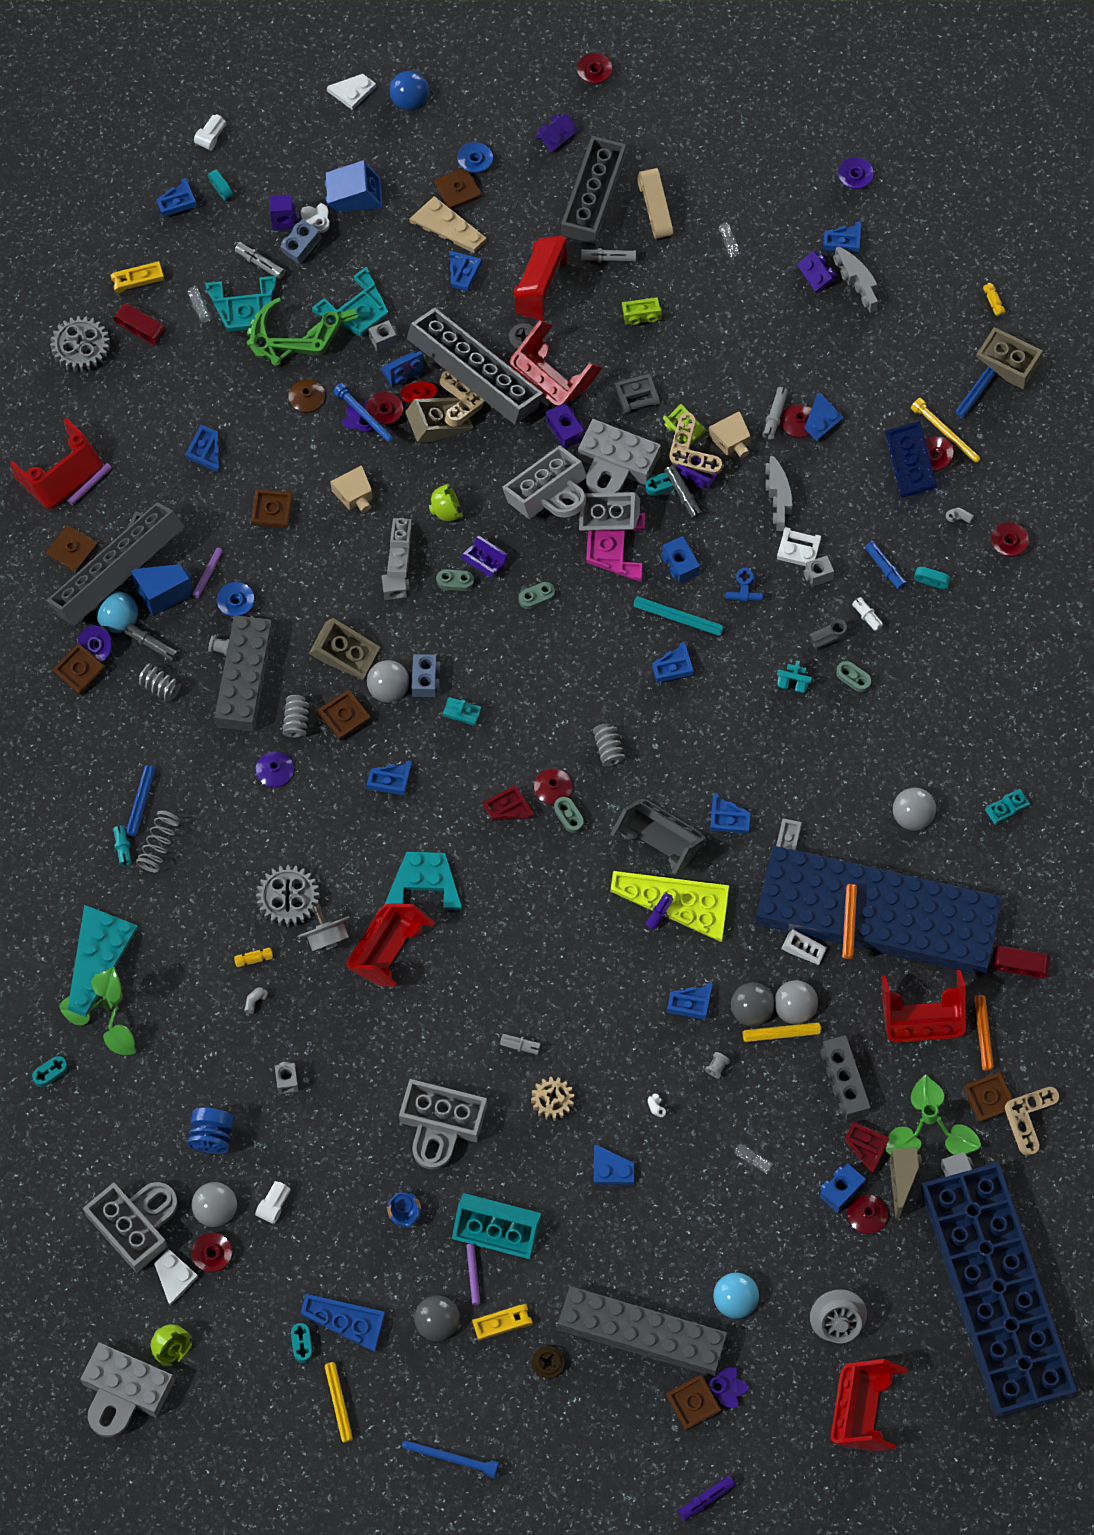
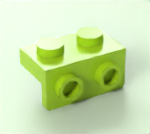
M658 297L622 302L625 325H636L641 322L661 320L662 311L659 307Z
M680 404L668 417L663 416L666 422L664 425L671 432L673 430L676 432L680 416L683 413L690 412ZM690 418L683 420V422L685 423V431H687L688 424L692 423L690 421ZM696 418L690 446L706 432V429ZM680 435L678 440L684 444L688 441V437Z

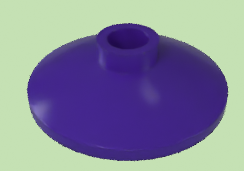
M848 158L838 168V178L848 188H864L873 179L874 171L871 164L862 158Z
M96 625L89 626L79 635L78 643L97 660L103 662L108 658L112 649V641L109 633L104 628Z
M282 752L266 753L256 764L257 778L268 787H281L287 784L294 774L292 760ZM272 765L278 766L276 769L271 768Z

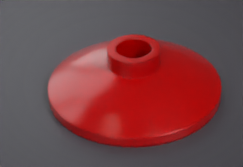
M415 382L405 386L401 390L400 395L404 401L412 403L414 399H432L437 394V388L429 382Z

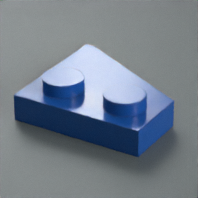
M186 178L181 180L179 186L176 188L172 187L166 194L157 199L162 217L197 206Z
M855 222V226L852 227L842 226L835 230L825 231L823 250L835 251L836 247H841L848 252L859 253L861 222Z
M450 251L452 288L469 292L483 264L482 259Z
M200 425L185 454V458L218 472V432Z
M685 642L680 643L679 648L673 652L669 651L663 658L652 663L656 683L693 675V668Z
M406 761V764L399 766L391 764L383 768L371 769L367 781V789L404 795L412 761Z
M708 983L705 987L696 989L695 987H690L683 991L670 992L667 1013L706 1020L712 984Z
M594 1145V1184L634 1185V1163L598 1145Z

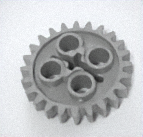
M77 316L76 321L70 318V323L63 321L64 326L58 325L59 331H53L55 337H51L52 343L50 344L52 355L55 357L56 362H60V366L66 364L67 370L71 366L74 371L78 367H80L81 372H83L84 367L91 370L90 365L97 367L96 362L102 363V357H107L106 351L110 350L108 332H106L104 326L101 327L99 321L95 323L94 318L90 321L87 320V316L83 320H80V317Z
M287 865L286 870L279 866V872L272 869L273 875L271 876L266 873L267 880H260L262 886L257 887L260 893L256 894L257 899H259L257 905L261 907L260 912L265 913V919L271 917L272 924L278 920L279 926L286 922L287 927H289L290 922L297 926V920L304 923V916L310 919L309 911L314 912L312 907L319 905L316 899L320 898L317 892L319 887L315 885L316 880L311 879V873L305 875V869L298 872L297 866L290 870L289 865ZM289 880V881H290V886H289V890H290V895H289L290 910L287 912V911H286V906H287V902H286V896H287L286 882ZM297 884L302 885L300 889H294L293 887ZM276 885H282V886H283V887H282L281 889H279V890L274 889V887H275ZM297 902L302 903L300 907L293 906ZM276 903H282V904H283V905H282L281 907H279V908L274 907V904H276Z

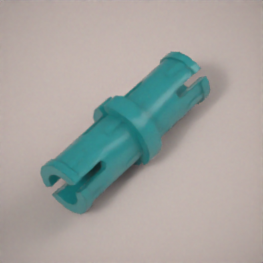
M118 826L113 828L116 841L114 846L115 850L118 851L119 865L125 866L124 858L126 859V865H129L132 861L129 853L130 843L126 838L125 826H120V833Z

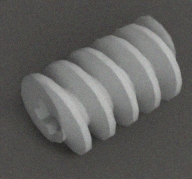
M147 664L139 676L140 686H145L147 690H151L153 694L164 698L166 702L172 701L178 694L181 684L175 685L176 679H172L169 682L170 675H166L163 678V671L157 674L158 668L155 667L151 670L152 664Z
M290 695L286 698L287 704L285 705L286 711L284 712L285 718L282 733L287 737H303L306 735L304 729L307 728L305 722L308 721L306 715L309 714L307 708L310 707V704L305 702L306 698L303 696Z
M608 723L600 724L593 729L599 754L601 755L600 759L603 762L602 766L605 767L613 766L625 759V755L620 754L623 752V748L619 747L621 745V741L617 740L619 734H614L617 732V728L611 727V724Z

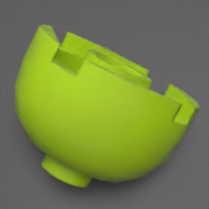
M449 483L440 486L432 493L431 505H429L432 515H437L440 520L446 522L460 519L463 516L462 512L458 513L457 507H460L454 490L452 488L448 489Z
M169 1324L163 1326L152 1337L150 1344L152 1354L163 1366H171V1362L176 1359L179 1362L188 1354L192 1346L190 1342L192 1337L179 1325Z

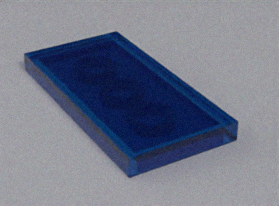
M921 421L885 431L901 498L937 488Z

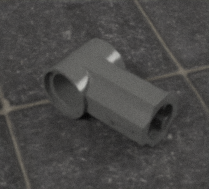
M841 619L833 620L829 626L809 634L812 645L818 650L833 642L845 640L847 625ZM839 628V629H842L843 631L837 633V632H835L834 630Z

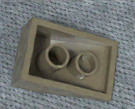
M994 327L976 356L1007 382L1024 389L1041 363L1043 351Z
M458 398L414 399L405 412L417 442H433L472 430L473 426L470 418L456 427L449 426L445 422L447 410L461 400Z
M332 618L325 622L309 654L325 664L364 679L380 646Z
M917 1148L892 1149L889 1162L895 1219H900L916 1175L920 1172V1166H922L921 1154H917Z

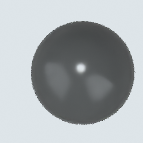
M750 982L741 985L736 989L731 998V1011L734 1017L746 1026L755 1027L766 1023L773 1015L775 1009L773 994L766 986L760 983Z
M433 1295L425 1298L417 1306L414 1314V1323L416 1329L424 1338L431 1341H444L450 1338L458 1329L460 1314L452 1300L445 1296Z

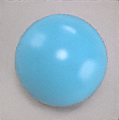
M113 591L98 604L96 617L101 627L112 633H122L125 630H129L127 626L130 623L133 625L136 623L138 607L135 600L129 594Z
M737 1272L729 1273L717 1282L713 1298L717 1309L723 1315L738 1319L748 1316L755 1310L759 1301V1290L756 1283L749 1276Z

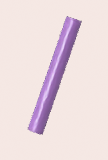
M108 463L104 465L68 499V502L73 506L112 467Z
M216 548L192 594L194 597H200L223 553L222 549Z
M468 1244L466 1246L472 1305L480 1304L475 1245Z

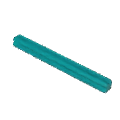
M636 597L634 600V607L716 635H721L723 631V625L641 597Z

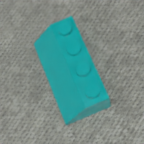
M463 1193L458 1204L452 1239L530 1259L538 1232L541 1213Z

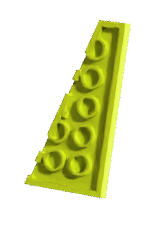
M613 871L612 893L652 911L663 894L668 893L673 896V902L666 911L667 915L665 917L722 942L729 885Z

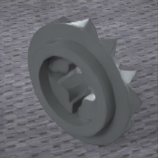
M526 323L515 325L509 332L510 344L514 348H519L523 343L520 338L523 332H525L527 337L534 327Z

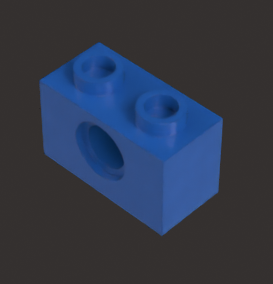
M683 536L663 545L661 556L663 561L669 564V570L673 578H677L678 582L681 583L699 575L700 565ZM676 559H682L683 561L677 562Z
M849 1164L844 1168L840 1166L834 1173L835 1177L830 1182L827 1180L820 1188V1198L837 1213L858 1193L866 1181ZM844 1184L846 1189L839 1190L836 1185Z

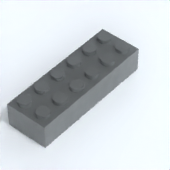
M595 136L591 137L561 223V236L596 244L626 158V144Z
M234 615L214 717L216 727L254 732L273 632L271 620Z

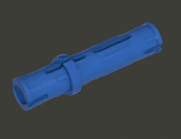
M874 541L869 542L865 546V550L885 573L886 579H889L897 590L903 589L907 582L899 574L898 568L890 563Z

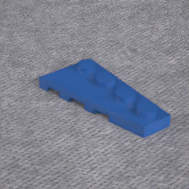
M306 1294L301 1315L375 1352L385 1312Z

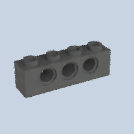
M846 1035L823 1041L820 1053L823 1061H827V1075L829 1079H833L834 1085H832L835 1097H839L840 1103H838L841 1115H845L846 1120L868 1115L870 1105ZM835 1057H840L843 1060V1062L836 1063L833 1059ZM842 1075H846L849 1078V1080L842 1081L839 1077ZM851 1093L856 1098L850 1100L845 1095Z

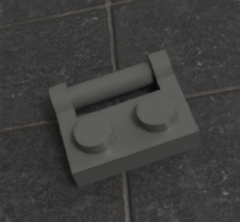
M650 374L615 383L624 414L645 406L660 405L659 397ZM648 394L651 395V398L643 399L632 403L627 402V400L637 398Z

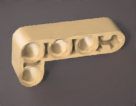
M657 168L641 171L638 174V185L640 191L644 194L654 238L659 239L672 236L673 228L659 171Z

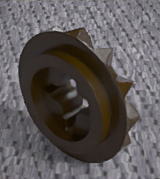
M551 1346L538 1349L532 1357L533 1371L539 1377L546 1378L547 1380L553 1377L556 1378L564 1368L562 1353L557 1348ZM552 1357L554 1367L548 1366L544 1370L545 1363L542 1359L549 1360Z

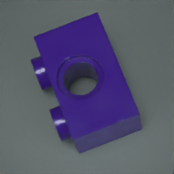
M291 195L269 196L272 230L293 229L294 222H297L296 203L292 202Z
M566 403L546 412V422L564 449L583 439L585 428L581 421L578 422L576 420L573 409L571 407L568 408Z

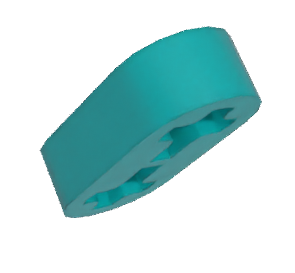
M217 170L208 173L210 182L222 199L225 201L231 198L233 193Z
M666 472L648 478L645 483L646 492L652 496L674 490L675 487L668 481L669 477ZM651 484H654L657 488L654 489L651 487Z
M917 567L914 575L916 581L940 589H947L951 580L949 575L926 567Z
M56 1056L38 1067L32 1074L35 1085L46 1087L66 1073L68 1069L67 1063L63 1057ZM54 1064H61L62 1068L59 1070L58 1068H55ZM39 1074H41V1075H43V1076L45 1075V1080H44V1081H42L41 1079H39V1077H38Z
M297 1323L291 1329L293 1353L298 1362L306 1363L312 1357L310 1331L306 1324ZM298 1329L306 1332L303 1334L302 1341H299V1336L295 1334L298 1333ZM301 1345H304L305 1351L308 1352L305 1354V1357L297 1354L301 1351Z

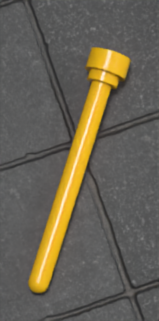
M918 398L912 404L911 409L916 414H923L974 462L980 461V457L927 409L928 406L922 398Z

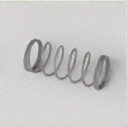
M167 811L157 812L158 818L154 819L156 826L150 829L152 835L146 838L148 845L142 847L144 854L139 855L136 861L139 867L150 872H158L160 867L155 862L146 858H140V856L146 855L157 862H163V860L155 855L147 854L144 851V847L151 846L161 853H167V851L159 846L151 845L148 842V838L155 837L165 844H171L168 839L155 836L152 833V829L159 828L169 835H175L172 830L158 826L156 820L160 819L173 826H179L180 819ZM160 814L168 815L174 818L176 821L169 818H164ZM143 862L149 863V864L153 865L154 867H156L157 869L150 868V867H148L147 865H145Z

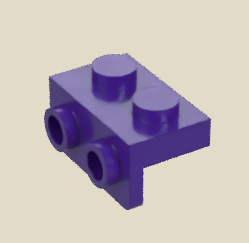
M567 113L562 115L556 114L550 119L552 122L548 126L547 124L541 126L538 129L539 133L535 135L537 139H542L550 152L554 151L579 130Z
M812 251L797 266L814 291L819 293L831 282L836 284L838 280L835 277L837 274L834 269L826 264L828 262L826 257L822 253L818 254Z
M686 454L687 458L684 457L686 464L688 463L689 454ZM696 456L691 459V464L694 466L701 463V459ZM706 461L704 462L703 468H706L705 464L711 465V469H714L716 467L710 463H707ZM681 464L677 465V470L682 479H689L701 488L706 487L710 489L718 474L692 470Z
M478 535L474 540V544L463 553L461 559L492 578L504 568L508 554Z

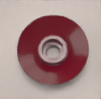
M590 53L578 61L577 73L587 83H602L610 77L612 64L606 56L599 53Z
M379 392L369 398L366 411L379 424L388 425L400 419L403 413V404L396 395L389 392Z
M793 405L787 408L781 418V425L784 431L796 438L810 436L804 427L809 418L811 408L805 405Z
M940 436L924 440L917 451L918 462L923 468L930 471L944 469L950 464L954 456V449L950 441Z
M1002 523L992 532V546L1001 555L1008 557L1017 556L1023 553L1028 546L1029 538L1026 530L1016 523Z
M547 769L537 776L534 783V791L542 802L554 805L558 798H569L572 792V781L562 770ZM551 782L557 783L555 786L550 785Z
M861 1195L855 1198L848 1208V1220L851 1226L863 1234H873L880 1231L888 1219L886 1205L881 1199L873 1195ZM867 1209L871 1210V1211H872V1214H871V1215L865 1214V1210H867Z
M206 1233L194 1242L191 1255L194 1264L202 1271L217 1272L225 1268L230 1262L232 1248L228 1239L219 1233ZM215 1252L216 1256L209 1257V1253Z

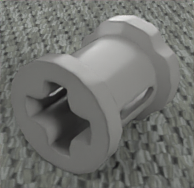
M212 635L208 652H220L226 656L229 639L222 640Z
M715 1052L712 1062L705 1068V1071L709 1075L720 1079L723 1068L729 1064L730 1060L723 1054Z

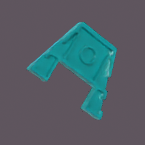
M367 267L354 275V280L364 289L362 292L338 310L324 298L312 307V311L323 317L329 311L341 313L355 308L358 319L343 323L341 326L359 336L364 335L369 331V328L374 327L388 316L387 308L376 289ZM329 318V319H328L329 321H331V322H333V323L336 322V319H335V318Z
M276 276L259 277L261 294L223 298L222 281L205 283L206 290L227 332L251 328L250 322L252 319H255L256 313L272 300Z
M406 852L385 904H403L404 890L444 891V910H461V903L446 854Z

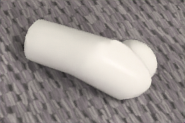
M653 1094L652 1097L649 1096L648 1098L652 1114L663 1117L666 1110L658 1105L662 1099L659 1098L658 1094Z

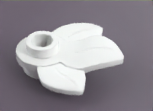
M320 203L316 209L311 206L301 209L303 220L318 229L320 233H324L329 229L330 221L327 218L329 211L324 204Z

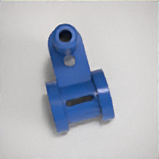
M748 568L738 570L736 578L741 585V591L726 592V599L740 600L741 602L763 600V593H749V587L755 582V576ZM745 574H748L750 578H747L744 582V580L741 577H744Z

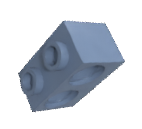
M302 219L299 223L295 224L291 234L283 239L280 247L283 254L301 265L321 240L322 236L318 229ZM309 232L307 236H302L303 233ZM293 246H298L297 249L291 250Z
M413 654V697H435L436 690H439V679H436V673H440V662H436V655ZM425 665L431 666L429 669L422 668ZM425 682L430 683L429 686H422Z

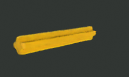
M817 1022L744 1030L743 1040L749 1042L815 1035L821 1033V1026Z
M334 1362L325 1364V1370L342 1442L352 1441L353 1437L336 1364Z

